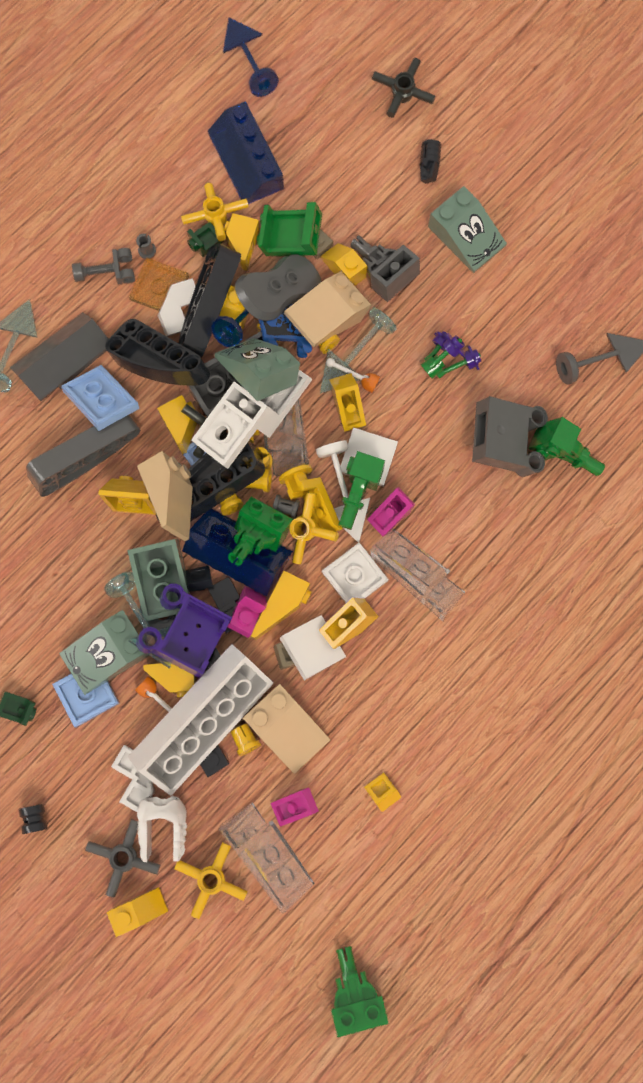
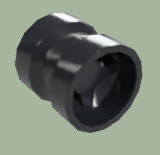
M44 804L19 809V816L24 821V824L21 826L22 834L48 829L47 821L43 817L45 812Z

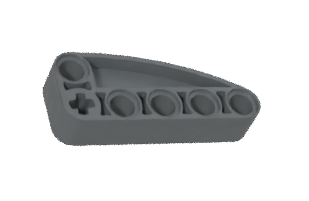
M130 414L100 431L93 426L31 460L26 466L27 477L41 497L48 496L112 456L133 440L141 430Z

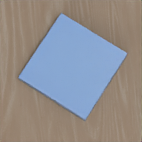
M72 674L52 684L75 728L120 704L109 682L104 683L86 695L83 694Z

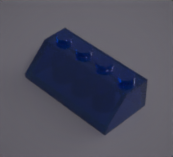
M245 101L226 109L207 132L240 200L247 198L248 204H251L283 190V174L247 102Z
M214 509L205 512L190 528L189 539L185 541L182 552L224 573L235 581L252 588L254 591L267 596L276 584L293 551L282 545L276 552L267 548L262 549L259 554H255L254 549L253 553L248 554L243 563L237 566L235 563L238 558L233 563L228 559L230 552L238 545L234 541V537L237 534V531L234 529L237 521L222 515Z

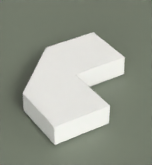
M193 278L172 284L169 287L167 296L158 313L160 323L167 337L180 333L185 317L181 307L190 304L195 289Z
M123 745L111 767L132 779L119 802L138 812L141 800L146 797H152L155 790L153 782L141 774L129 760L128 756L132 753L133 749Z

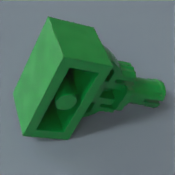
M564 417L547 421L544 426L537 428L528 446V449L541 453L544 460L559 458L571 463L573 468L582 467L595 476L601 475L605 469V464L590 456L589 449L583 447L577 440L581 428Z
M357 451L355 457H350L346 470L349 480L353 484L349 497H343L342 499L345 506L338 524L340 527L352 530L358 510L364 507V503H361L366 488L377 491L384 471L385 460Z
M251 496L239 512L234 528L237 531L234 541L238 545L228 555L229 561L233 563L238 558L235 565L240 566L248 554L253 553L254 549L255 554H259L262 549L267 548L276 552L286 539L293 519Z
M352 946L345 948L348 961L345 960L343 949L336 950L345 986L344 988L342 987L341 978L335 979L337 991L334 997V1009H331L337 1038L389 1024L383 998L378 995L375 987L368 982L365 971L360 972L362 983H360Z

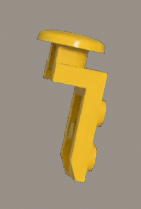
M299 465L284 472L279 477L280 484H286L290 499L303 497L305 501L307 492L316 494L312 518L316 520L318 527L335 532L343 529L338 525L339 519L321 478H307V475L313 470L310 465Z

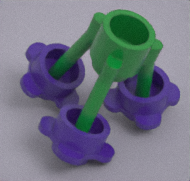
M443 331L442 333H434L436 337L432 341L436 347L424 358L425 362L421 364L432 379L436 376L440 379L446 373L465 364L469 370L476 368L478 371L480 370L478 363L482 361L480 358L481 354L476 349L472 351L470 345H468V350L464 352L462 348L465 345L462 339L457 335L452 337L449 333ZM440 349L444 351L439 356L436 355ZM448 354L453 357L459 354L463 356L464 360L442 369L445 366L442 360Z

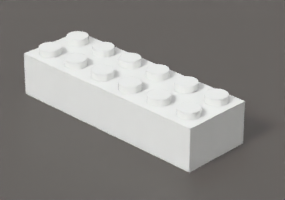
M231 644L128 756L129 760L141 774L172 796L273 685V682Z

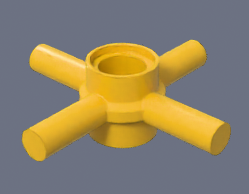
M206 183L204 188L207 199L203 202V210L181 216L183 225L206 219L214 226L217 240L224 241L226 234L223 225L227 221V213L249 208L247 198L224 204L222 199L215 195L213 184Z
M307 492L302 516L292 520L289 527L290 534L297 539L292 563L302 564L306 541L316 536L336 542L339 537L338 532L318 527L316 520L311 518L316 498L314 493ZM303 523H305L307 526V531L305 534L301 530V526Z
M222 842L212 866H207L201 870L179 860L174 868L197 879L201 892L190 914L196 919H200L210 895L223 891L244 901L248 891L225 881V876L221 869L231 849V845ZM211 873L217 877L218 883L216 886L209 887L205 883L206 874Z

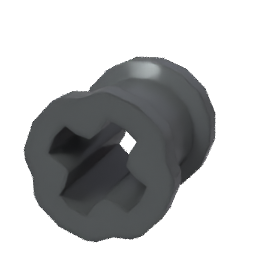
M277 494L273 508L293 520L296 519L300 500L291 501L281 498V495Z

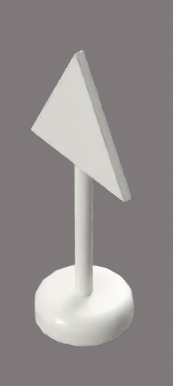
M347 440L319 447L315 450L319 458L332 457L342 495L348 498L349 495L337 454L343 453L348 449ZM370 498L361 500V503H364V507L358 510L352 530L344 528L358 543L360 542ZM344 506L334 508L339 521Z

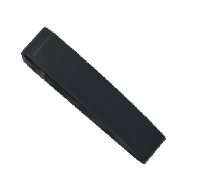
M220 243L212 245L206 255L187 309L178 342L180 345L198 354L200 358L205 353L241 259V253Z
M129 319L124 322L105 344V349L119 366L150 380L174 385L198 386L207 382L210 377L208 368L198 354L137 319Z
M250 440L229 468L224 467L206 453L188 469L191 474L189 480L193 487L190 522L263 476L265 465ZM233 475V479L228 482V479ZM213 488L212 493L208 495L209 490Z

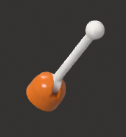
M333 358L326 360L328 367H335L347 374L352 373L353 377L361 380V385L366 391L373 393L380 376L373 373H367L362 376L335 363Z
M149 676L136 688L135 691L143 698L153 697L168 712L172 709L156 694L157 685Z

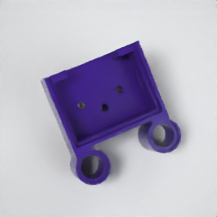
M175 583L169 584L160 595V603L167 610L179 608L178 613L163 640L156 628L146 627L138 635L136 646L141 652L152 653L200 678L204 674L209 663L208 660L232 617L186 593L180 585ZM174 592L178 596V601L170 602L166 597V593ZM144 635H151L155 639V645H145L142 637Z

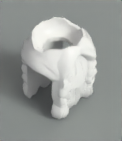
M172 795L167 799L146 797L141 800L137 812V834L140 845V857L143 862H147L152 853V819L157 818L166 819L173 823V861H179L185 852V836L187 834V812L180 798Z

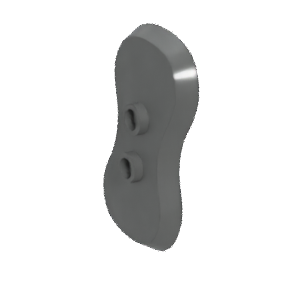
M289 255L281 258L269 271L243 274L235 283V291L244 308L252 316L260 320L269 321L278 318L287 306L297 302L322 281L318 271L308 259L301 255Z

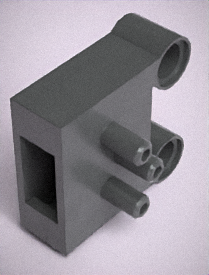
M491 396L476 402L472 462L514 471L521 477L541 472L545 467L544 457L541 453L534 451L527 454L529 431L546 424L548 420L546 410L541 406L532 408Z

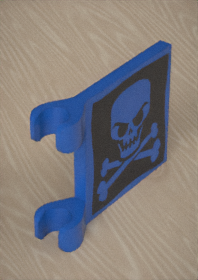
M293 304L287 306L281 315L274 320L264 321L259 319L263 341L277 346L278 343L276 341L297 342V355L299 358H307V353H311V344L284 314L285 310Z

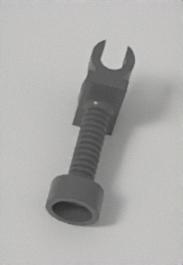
M130 249L112 250L114 261L112 264L86 267L81 262L73 263L72 271L75 282L85 281V277L88 275L110 273V271L115 272L118 285L135 282L133 269L120 271L119 262L127 263L132 261Z

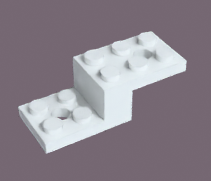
M299 370L296 385L259 401H256L247 390L233 382L191 441L224 467L229 468L257 429L267 437H271L312 379ZM228 429L227 437L224 440H220V433Z

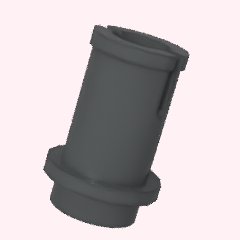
M145 233L138 235L136 243L139 255L144 259H151L156 254L155 245L151 242L149 235L146 236Z

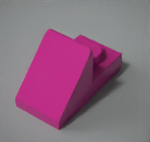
M397 487L367 520L384 537L401 519L410 514L415 504Z
M244 586L231 615L232 619L227 627L249 638L260 614L267 607L266 596Z
M309 787L271 803L280 827L319 812Z

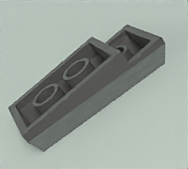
M82 312L10 368L32 393L42 401L57 387L62 389V385L73 380L107 351L105 344L108 341V337L91 317Z

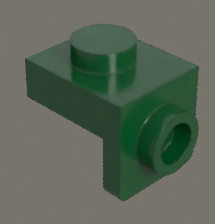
M208 222L196 232H193L191 229L187 231L189 247L193 252L198 251L202 257L207 255L212 245L224 242L217 240L215 228L211 222Z
M3 690L0 698V717L26 726L28 721L31 722L37 708L34 707V701Z

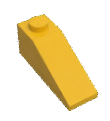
M283 571L267 602L266 609L262 612L252 632L251 638L254 640L259 639L298 610L302 603L307 604L312 594V591L309 590L310 583Z

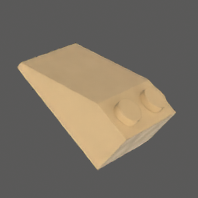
M341 271L322 281L286 309L284 314L306 340L315 347L333 335H337L360 323L371 304Z
M161 451L137 467L162 528L186 541L189 539L193 488L189 480L191 474L185 465L181 466L173 456L169 457Z
M280 684L243 717L247 724L294 774L330 741L328 736Z

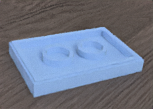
M102 365L61 386L66 396L98 431L139 409L138 402Z

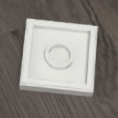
M353 428L348 442V449L345 451L340 466L342 474L347 475L346 469L351 456L355 457L357 451L385 460L384 471L379 486L384 487L398 441Z
M360 543L356 544L321 571L345 603L351 598H367L389 580Z
M322 615L280 637L282 644L304 681L346 657L340 646L333 649L320 633L319 629L326 623Z

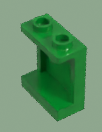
M307 202L306 210L274 211L270 205H264L263 213L260 215V234L257 235L258 247L265 256L317 255L323 213L316 202Z

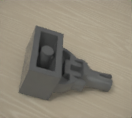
M360 235L351 242V248L364 257L363 261L367 265L368 275L371 279V289L386 302L390 301L420 274V258L405 245H402L398 250L385 249L380 244L378 246L370 245Z

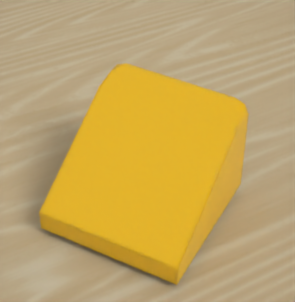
M384 772L364 787L381 812L401 798V795Z

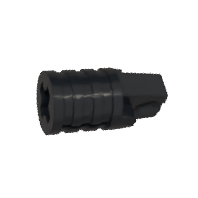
M428 139L421 144L420 156L421 181L425 184L437 180L441 157V143L434 139Z

